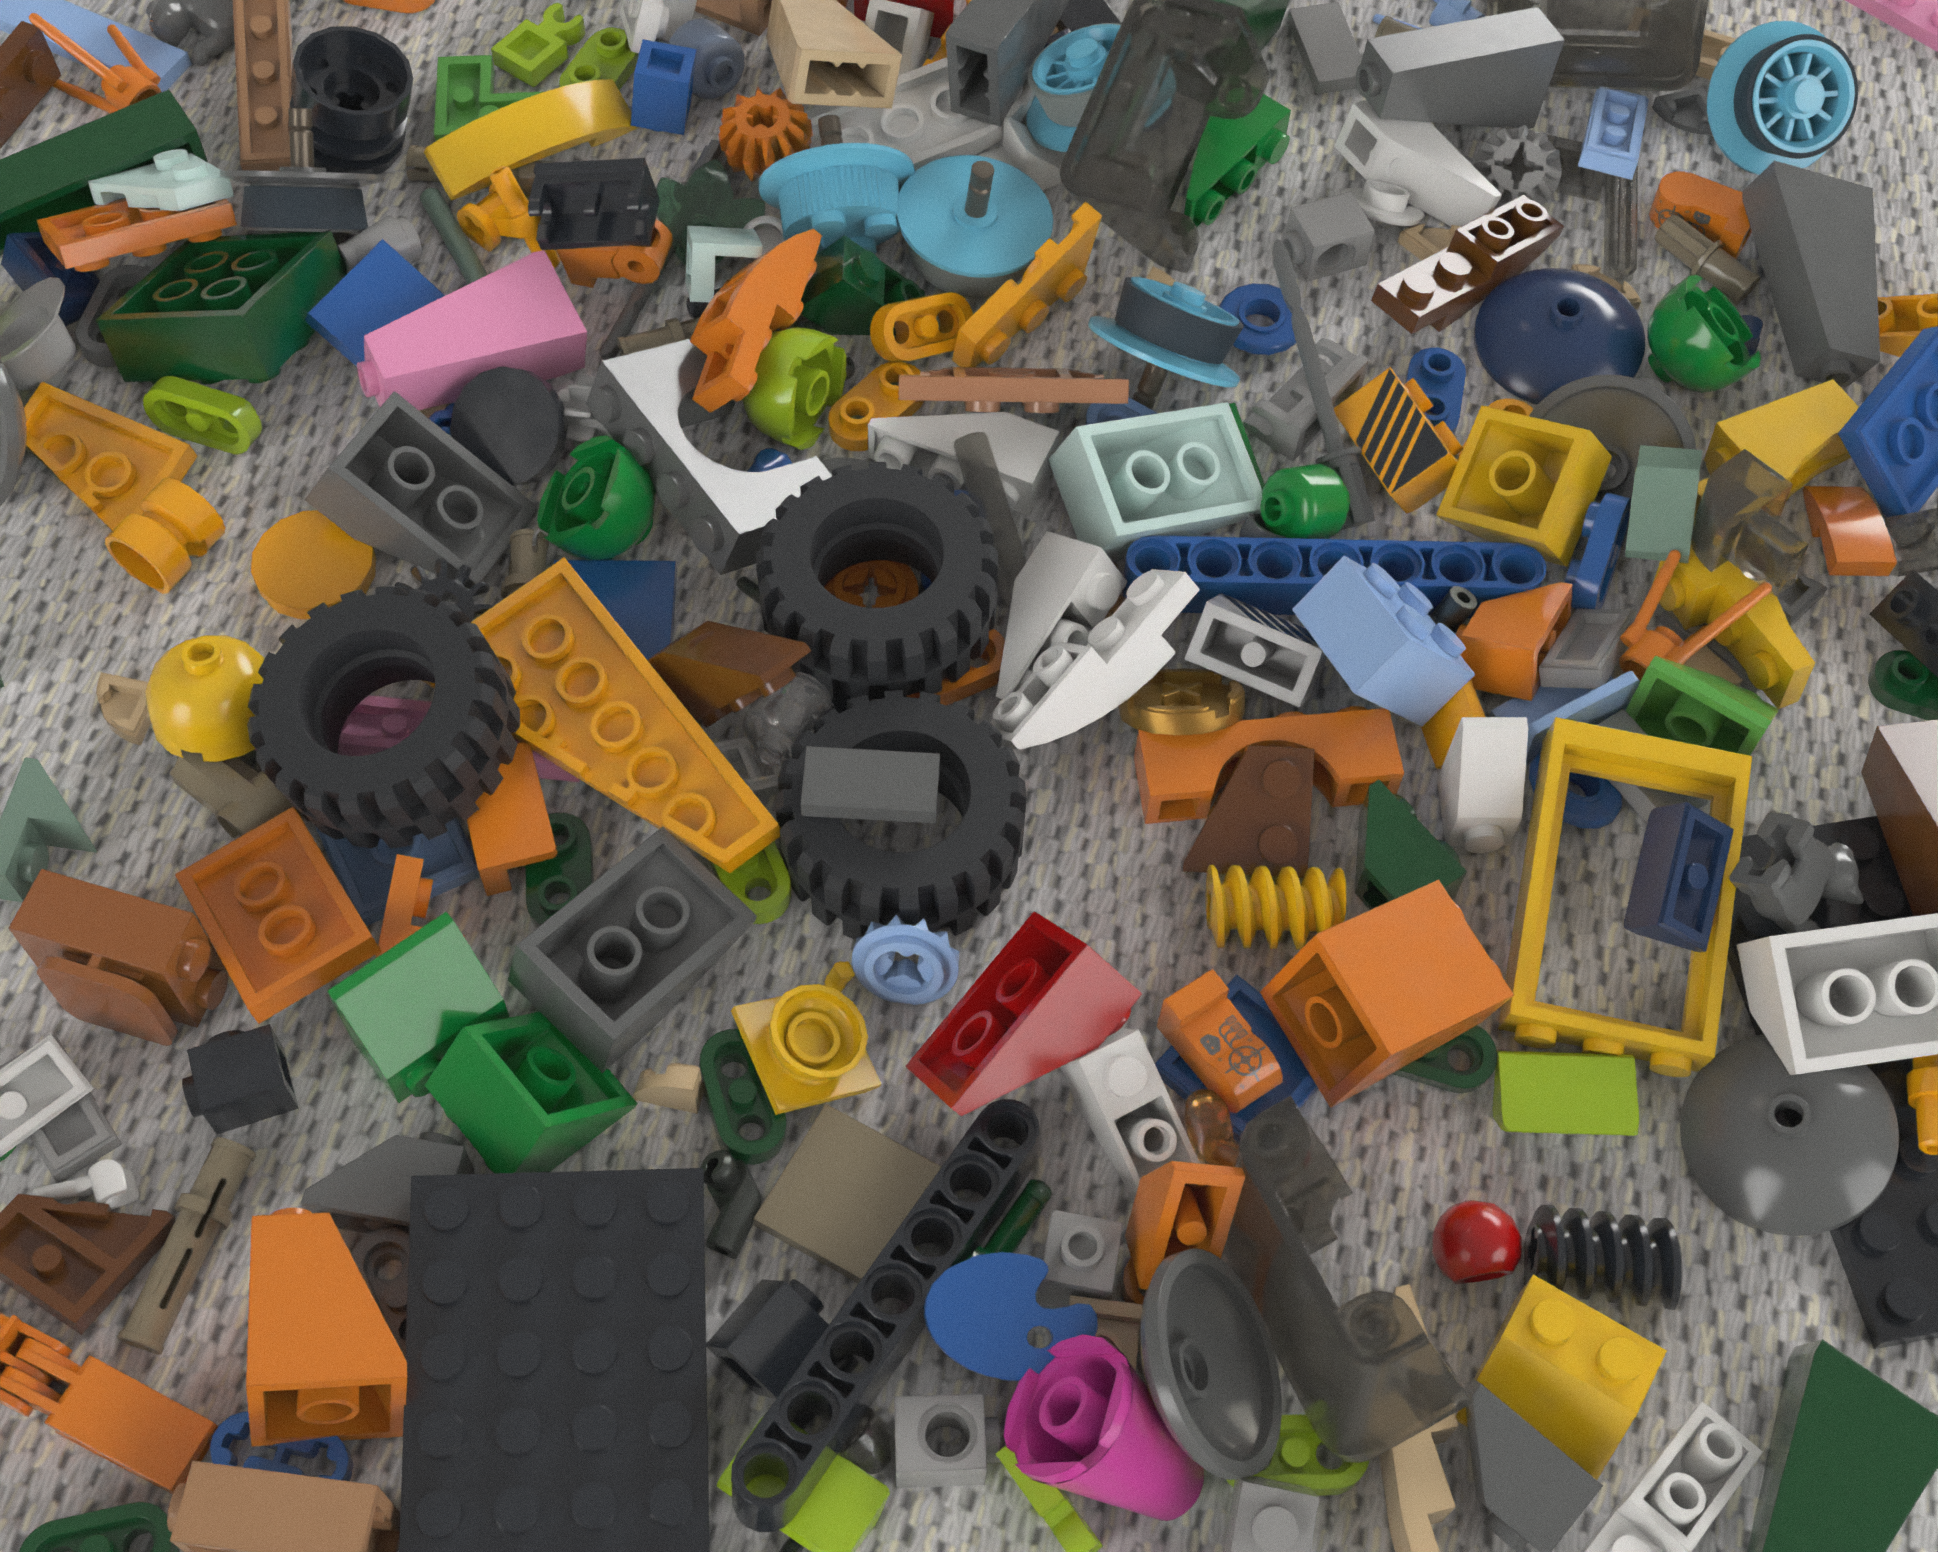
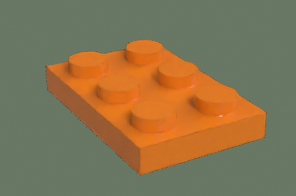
M126 198L106 205H95L37 220L43 242L66 269L75 267V270L79 272L104 268L110 264L109 258L131 252L135 257L156 255L167 249L166 243L185 238L195 243L214 240L223 234L221 229L237 225L232 204L227 199L183 211L160 210L159 208L128 207Z
M294 806L175 874L242 1000L258 1024L381 952V949Z

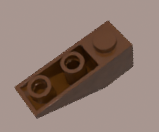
M707 620L647 659V661L696 721L700 720L703 726L707 728L730 712L736 713L759 697L763 696L765 698L788 684L797 676L791 665L807 655L811 650L804 642Z

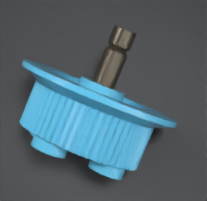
M837 115L822 116L818 119L819 134L822 139L821 146L796 152L768 167L759 179L760 196L772 207L780 209L784 240L796 234L815 229L822 235L816 254L844 235L865 250L876 254V245L890 240V238L900 232L897 223V214L900 212L898 203L899 193L909 176L915 174L914 164L905 153L891 147L870 143H843L840 117Z

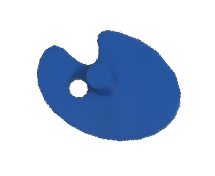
M1006 1252L976 1255L946 1269L931 1284L924 1305V1318L927 1330L933 1341L949 1358L970 1371L1006 1381H1020L1029 1368L1039 1374L1055 1358L1047 1350L1058 1342L1082 1334L1096 1336L1098 1329L1097 1314L1089 1304L1077 1303L1056 1309L1041 1307L1036 1302L1035 1293L1048 1273L1047 1264L1037 1257ZM1041 1326L1050 1331L1052 1336L1051 1342L1046 1347L1035 1348L1029 1344L1027 1335L1033 1327Z

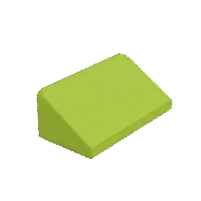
M1497 1051L1492 1103L1493 1119L1500 1129L1505 1132L1638 1135L1639 1108L1635 1058L1633 1055L1626 1054L1617 1056L1592 1053Z
M793 1422L790 1423L796 1431L809 1434ZM838 1453L795 1518L779 1530L811 1552H855L879 1520L890 1495V1490L885 1484ZM736 1455L734 1456L730 1464L727 1466V1468L719 1478L716 1487H718L731 1497V1472L732 1464L735 1460ZM760 1475L753 1478L746 1488L753 1495L761 1498H770L779 1494L786 1487V1484L776 1476Z

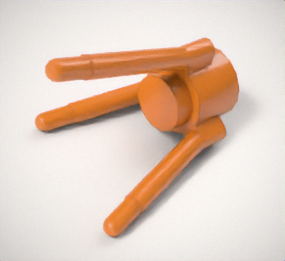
M36 13L29 15V21L102 78L101 88L105 92V98L60 79L53 85L54 88L108 113H113L161 93L160 88L157 86L161 80L160 76L146 66L117 26L113 24L108 25L107 32L131 66L124 67L119 64L109 69Z
M1678 550L1670 551L1634 622L1620 636V640L1628 647L1626 652L1619 658V665L1622 671L1626 673L1632 670L1641 681L1655 656L1683 665L1693 654L1772 591V585L1768 582L1760 584L1709 625L1702 626L1684 641L1678 634L1664 626H1657L1654 630H1647L1646 627L1681 558V553Z

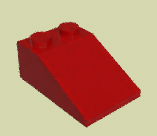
M1034 911L905 1067L958 1115L963 1116L1099 1048L1109 1035L1116 1033L1127 1022L1131 1013V1007L1140 998L1142 993L1089 945Z

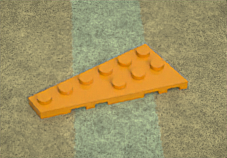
M565 557L471 622L478 626L510 676L516 694L513 700L520 709V727L516 732L511 733L515 740L520 743L526 742L539 755L656 828L664 827L677 841L728 873L733 872L780 837L781 828L778 822ZM423 681L435 689V683Z

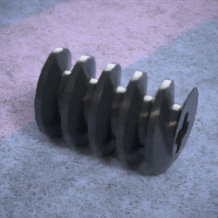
M1540 1205L1534 1212L1524 1241V1285H1526L1532 1275L1538 1277L1539 1274L1546 1275L1549 1284L1563 1291L1567 1278H1574L1579 1299L1589 1300L1596 1281H1603L1607 1302L1618 1303L1624 1285L1629 1284L1632 1286L1636 1306L1643 1307L1647 1306L1653 1287L1660 1288L1664 1308L1675 1310L1682 1288V1250L1674 1226L1667 1218H1653L1646 1226L1639 1215L1625 1214L1617 1223L1616 1218L1611 1212L1597 1211L1589 1221L1587 1214L1580 1208H1568L1562 1218H1560L1559 1212L1554 1205Z

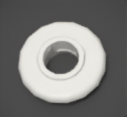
M1367 180L1363 189L1345 188L1340 193L1351 191L1367 218L1378 222L1398 226H1415L1425 217L1422 210L1408 203L1410 193L1406 189L1389 182Z

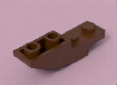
M1522 195L1456 229L1449 247L1378 283L1371 301L1411 334L1428 325H1431L1440 332L1486 299L1489 293L1502 282L1524 271L1561 235L1564 225L1549 215L1541 204Z

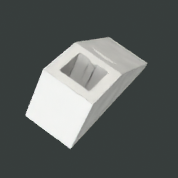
M1367 100L1353 103L1334 145L1366 180H1381L1406 189L1410 193L1409 204L1449 226L1457 225L1462 227L1493 211L1502 195L1431 122L1382 119Z
M1007 412L871 418L868 423L869 458L876 460V462H886L887 468L901 470L903 464L921 468L924 477L932 479L936 474L954 484V490L969 491L984 499L991 508L997 511L1007 513L1015 510L1028 516L1031 515L1052 474L1048 459L1058 448L1059 441L1058 430Z
M1046 531L1014 581L996 698L999 701L1020 689L1033 674V665L1037 658L1048 648L1057 645L1059 642L1086 646L1089 643L1088 636L1092 629L1105 618L1110 608L1116 603L1127 580L1101 547Z
M1121 1028L1116 1033L1109 1035L1099 1048L1060 1067L1079 1110L1133 1199H1135L1140 1178L1166 1163L1178 1161L1200 1164L1139 1029Z

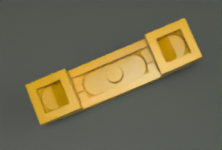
M591 80L545 91L493 111L430 144L425 148L424 154L452 201L489 187L492 184L489 179L490 174L498 167L507 166L513 170L585 142H589L592 148L638 129V127L631 126L632 112L614 80Z

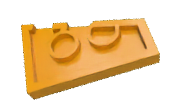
M1085 201L1071 215L1073 221L1071 232L1058 245L1049 238L1035 252V259L1024 272L1022 282L1017 284L1013 279L1007 280L964 323L958 331L952 356L953 362L960 367H976L982 361H985L988 365L993 364L1008 349L1011 337L1021 329L1026 333L1034 331L1044 321L1049 313V307L1059 298L1064 302H1069L1081 291L1087 281V276L1084 273L1102 218L1098 211Z
M45 382L40 383L24 407L27 426L26 447L112 531L127 515L132 513L142 515L144 513L140 502L162 479L169 477L182 481L198 457L190 444Z

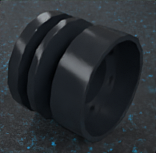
M355 26L328 27L311 33L297 47L292 67V97L289 108L312 109L313 127L310 130L313 132L314 167L326 168V172L378 175L389 169L401 155L406 136L407 113L411 101L414 78L410 62L398 46L376 32ZM288 118V131L290 132L292 128L289 126Z

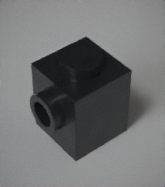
M270 1024L245 1032L240 1030L222 1032L211 1037L206 1044L187 1050L192 1075L182 1078V1087L188 1108L194 1118L203 1115L216 1134L299 1109L285 1050Z

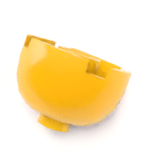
M204 635L185 640L167 650L155 663L145 691L146 705L156 740L171 754L182 758L181 750L190 753H201L204 762H220L243 756L254 750L255 747L249 740L247 724L250 717L255 715L248 708L253 685L263 683L264 679L258 673V670L265 658L245 641L227 635Z

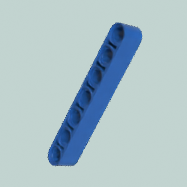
M1146 536L1134 541L1127 550L1123 575L1127 583L1122 593L1126 600L1127 590L1133 581L1142 574L1151 571V569L1186 572L1200 590L1180 613H1202L1206 602L1222 593L1273 615H1296L1292 609L1343 556H1346L1365 568H1368L1372 563L1377 564L1396 581L1399 587L1405 582L1415 586L1433 606L1428 615L1433 613L1452 587H1464L1477 600L1475 609L1467 618L1471 619L1481 602L1541 587L1546 575L1547 566L1543 556L1536 549L1520 543Z

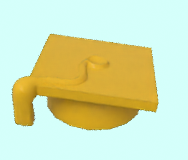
M848 961L836 962L826 976L824 985H800L785 992L783 996L736 1005L731 1010L775 1115L866 1093L882 1085L866 1051L868 1034L865 1019L854 1002L841 993L847 983L855 976L853 967Z

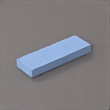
M1602 85L1597 86L1589 112L1578 162L1579 167L1632 180L1639 159L1649 101L1647 96Z

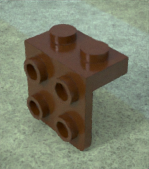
M24 21L18 24L0 46V149L61 77L60 70L43 32L33 24Z

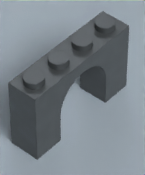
M690 339L601 361L586 402L587 406L592 411L595 419L605 427L612 438L629 450L640 466L645 465L661 503L670 510L692 538L697 549L707 557L720 575L756 564L757 552L761 549L760 537L766 523L772 518L776 519L775 509L791 494L798 498L801 495L800 486L819 475L822 480L832 477V474L817 456L768 471L745 472L720 465L699 452L689 442L681 428L729 415L736 402L731 400L709 413L692 400L707 355L692 344Z

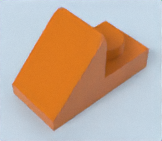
M396 855L378 942L381 952L376 954L375 959L422 928L411 925L412 917L425 919L429 905L433 879L420 877L424 859Z

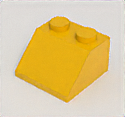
M1481 405L1436 515L1440 519L1490 542L1528 545L1536 549L1545 561L1568 567L1581 535L1587 510L1591 502L1595 501L1612 456L1590 430Z
M1532 1275L1515 1298L1474 1379L1598 1480L1638 1414L1667 1350L1537 1276ZM1463 1400L1455 1416L1458 1422L1468 1427L1465 1400Z

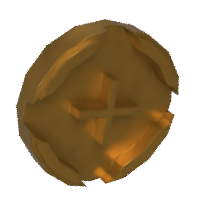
M1189 668L1159 670L1147 684L1119 705L1121 720L1129 726L1154 734H1204L1225 729L1240 721L1245 714V691L1241 683L1235 680L1230 681L1229 685L1222 684V675L1210 670Z

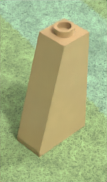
M772 0L766 39L787 99L792 104L892 109L902 58L901 53L836 0Z

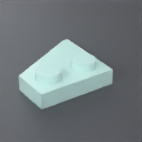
M184 149L159 153L153 157L155 162L153 164L88 181L94 203L97 205H106L126 197L128 207L159 208L160 210L183 211L234 196L230 179L220 177V171L222 170L192 153L188 154L187 150Z

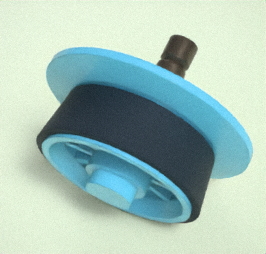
M1773 21L1753 27L1729 45L1713 71L1707 95V114L1713 137L1724 155L1736 166L1747 172L1760 175L1774 160L1799 168H1806L1835 145L1849 128L1858 101L1856 72L1849 57L1840 46L1808 25L1795 21Z
M1142 277L1125 278L1115 319L1093 316L1088 322L1089 328L1104 340L1147 361L1137 385L1138 391L1134 393L1132 399L1151 410L1155 405V397L1159 395L1168 371L1212 385L1237 387L1240 377L1222 362L1242 331L1243 324L1229 312L1206 301V294L1193 287L1179 282H1174L1172 286Z

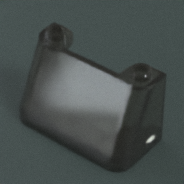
M1133 0L1125 14L1084 109L1059 172L1061 183L1076 203L1080 206L1085 201L1102 215L1101 222L1152 262L1161 267L1186 274L1198 249L1199 233L1190 217L1170 209L1209 117L1214 116L1236 120L1247 116L1257 107L1271 77L1242 8L1211 0Z
M1487 0L1485 17L1538 7L1565 39L1549 87L1599 89L1601 87L1616 90L1673 91L1688 85L1696 76L1700 63L1709 0Z
M1291 1096L1259 1113L1248 1122L1240 1137L1234 1167L1243 1169L1245 1180L1223 1253L1232 1270L1242 1280L1255 1301L1263 1318L1271 1347L1316 1435L1334 1456L1346 1462L1361 1463L1368 1461L1467 1407L1472 1402L1452 1367L1441 1357L1424 1332L1417 1317L1401 1297L1388 1291H1371L1359 1295L1339 1307L1337 1306L1310 1255L1338 1240L1331 1223L1332 1210L1338 1198L1342 1200L1353 1194L1338 1165Z

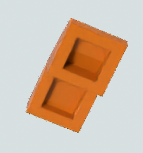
M1804 486L1802 491L1812 537H1821L1829 575L1889 576L1897 564L1893 545L1882 515L1863 487Z

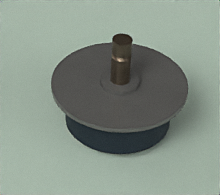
M288 108L289 126L292 128L289 132L291 167H279V171H220V177L250 184V186H244L240 227H246V230L287 231L288 233L325 231L360 233L368 228L362 189H356V187L384 182V175L326 172V168L314 167L313 132L310 130L313 127L312 109Z

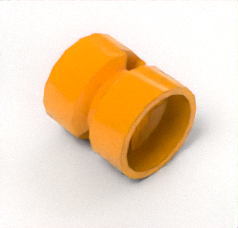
M167 477L162 479L140 502L144 511L142 515L135 513L127 515L105 538V545L109 553L129 575L162 594L169 593L191 570L192 563L189 556L203 557L225 534L226 530L220 515L203 496L181 481Z

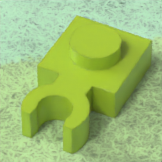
M558 2L550 5L544 11V21L539 25L525 19L491 48L494 65L534 88L569 58L567 46L580 42L586 32L583 16L579 14L571 21L564 23L563 5Z
M1006 1446L995 1453L1039 1516L1048 1524L1066 1552H1097L1103 1547L1098 1537L1074 1507V1503L1064 1490L1039 1483L1022 1473L1015 1465L1018 1464L1015 1453Z

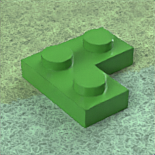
M492 55L438 57L434 124L435 141L482 116L542 92L494 93L495 70Z

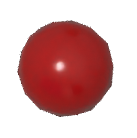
M1468 1200L1452 1205L1440 1216L1432 1233V1256L1440 1272L1455 1284L1495 1280L1511 1275L1521 1259L1522 1236L1513 1218L1494 1203Z

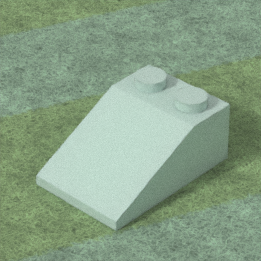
M1228 402L1076 426L1048 459L1077 540L1101 547L1112 562L1126 559L1127 550L1130 545L1141 537L1199 536L1245 520L1249 514H1261L1262 488Z

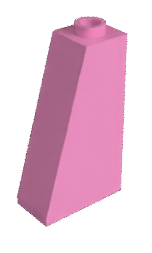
M545 250L533 252L364 335L365 361L357 363V372L365 396L367 398L375 396L380 407L395 391L416 409L423 410L456 402L466 384L481 372L498 367L531 371L544 380L557 378L585 368L587 330Z

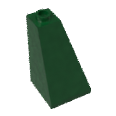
M1823 1339L1796 1346L1788 1358L1747 1552H1886L1938 1469V1415Z

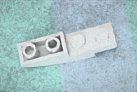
M1151 569V571L1142 574L1133 581L1127 590V599L1111 617L1099 622L1092 629L1088 636L1089 643L1086 646L1059 642L1057 645L1044 651L1033 665V674L1018 691L1009 694L1001 700L993 711V720L990 723L1002 734L1001 746L1020 750L1048 743L1076 732L1112 711L1152 679L1176 653L1162 637V634L1200 590L1187 573Z
M1702 1401L1651 1461L1581 1552H1692L1763 1451Z

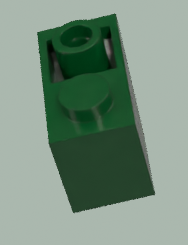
M844 235L816 254L814 260L817 262V268L813 276L806 283L801 298L804 304L801 315L831 335L870 336L871 322L877 310L887 304L925 296V291L914 281L905 278L882 262L873 252L865 250ZM893 327V335L896 336V331Z
M1379 779L1369 785L1359 813L1355 894L1371 910L1436 880H1440L1451 899H1455L1467 873L1456 851L1447 842L1437 840L1417 819L1413 807L1404 797L1393 794Z

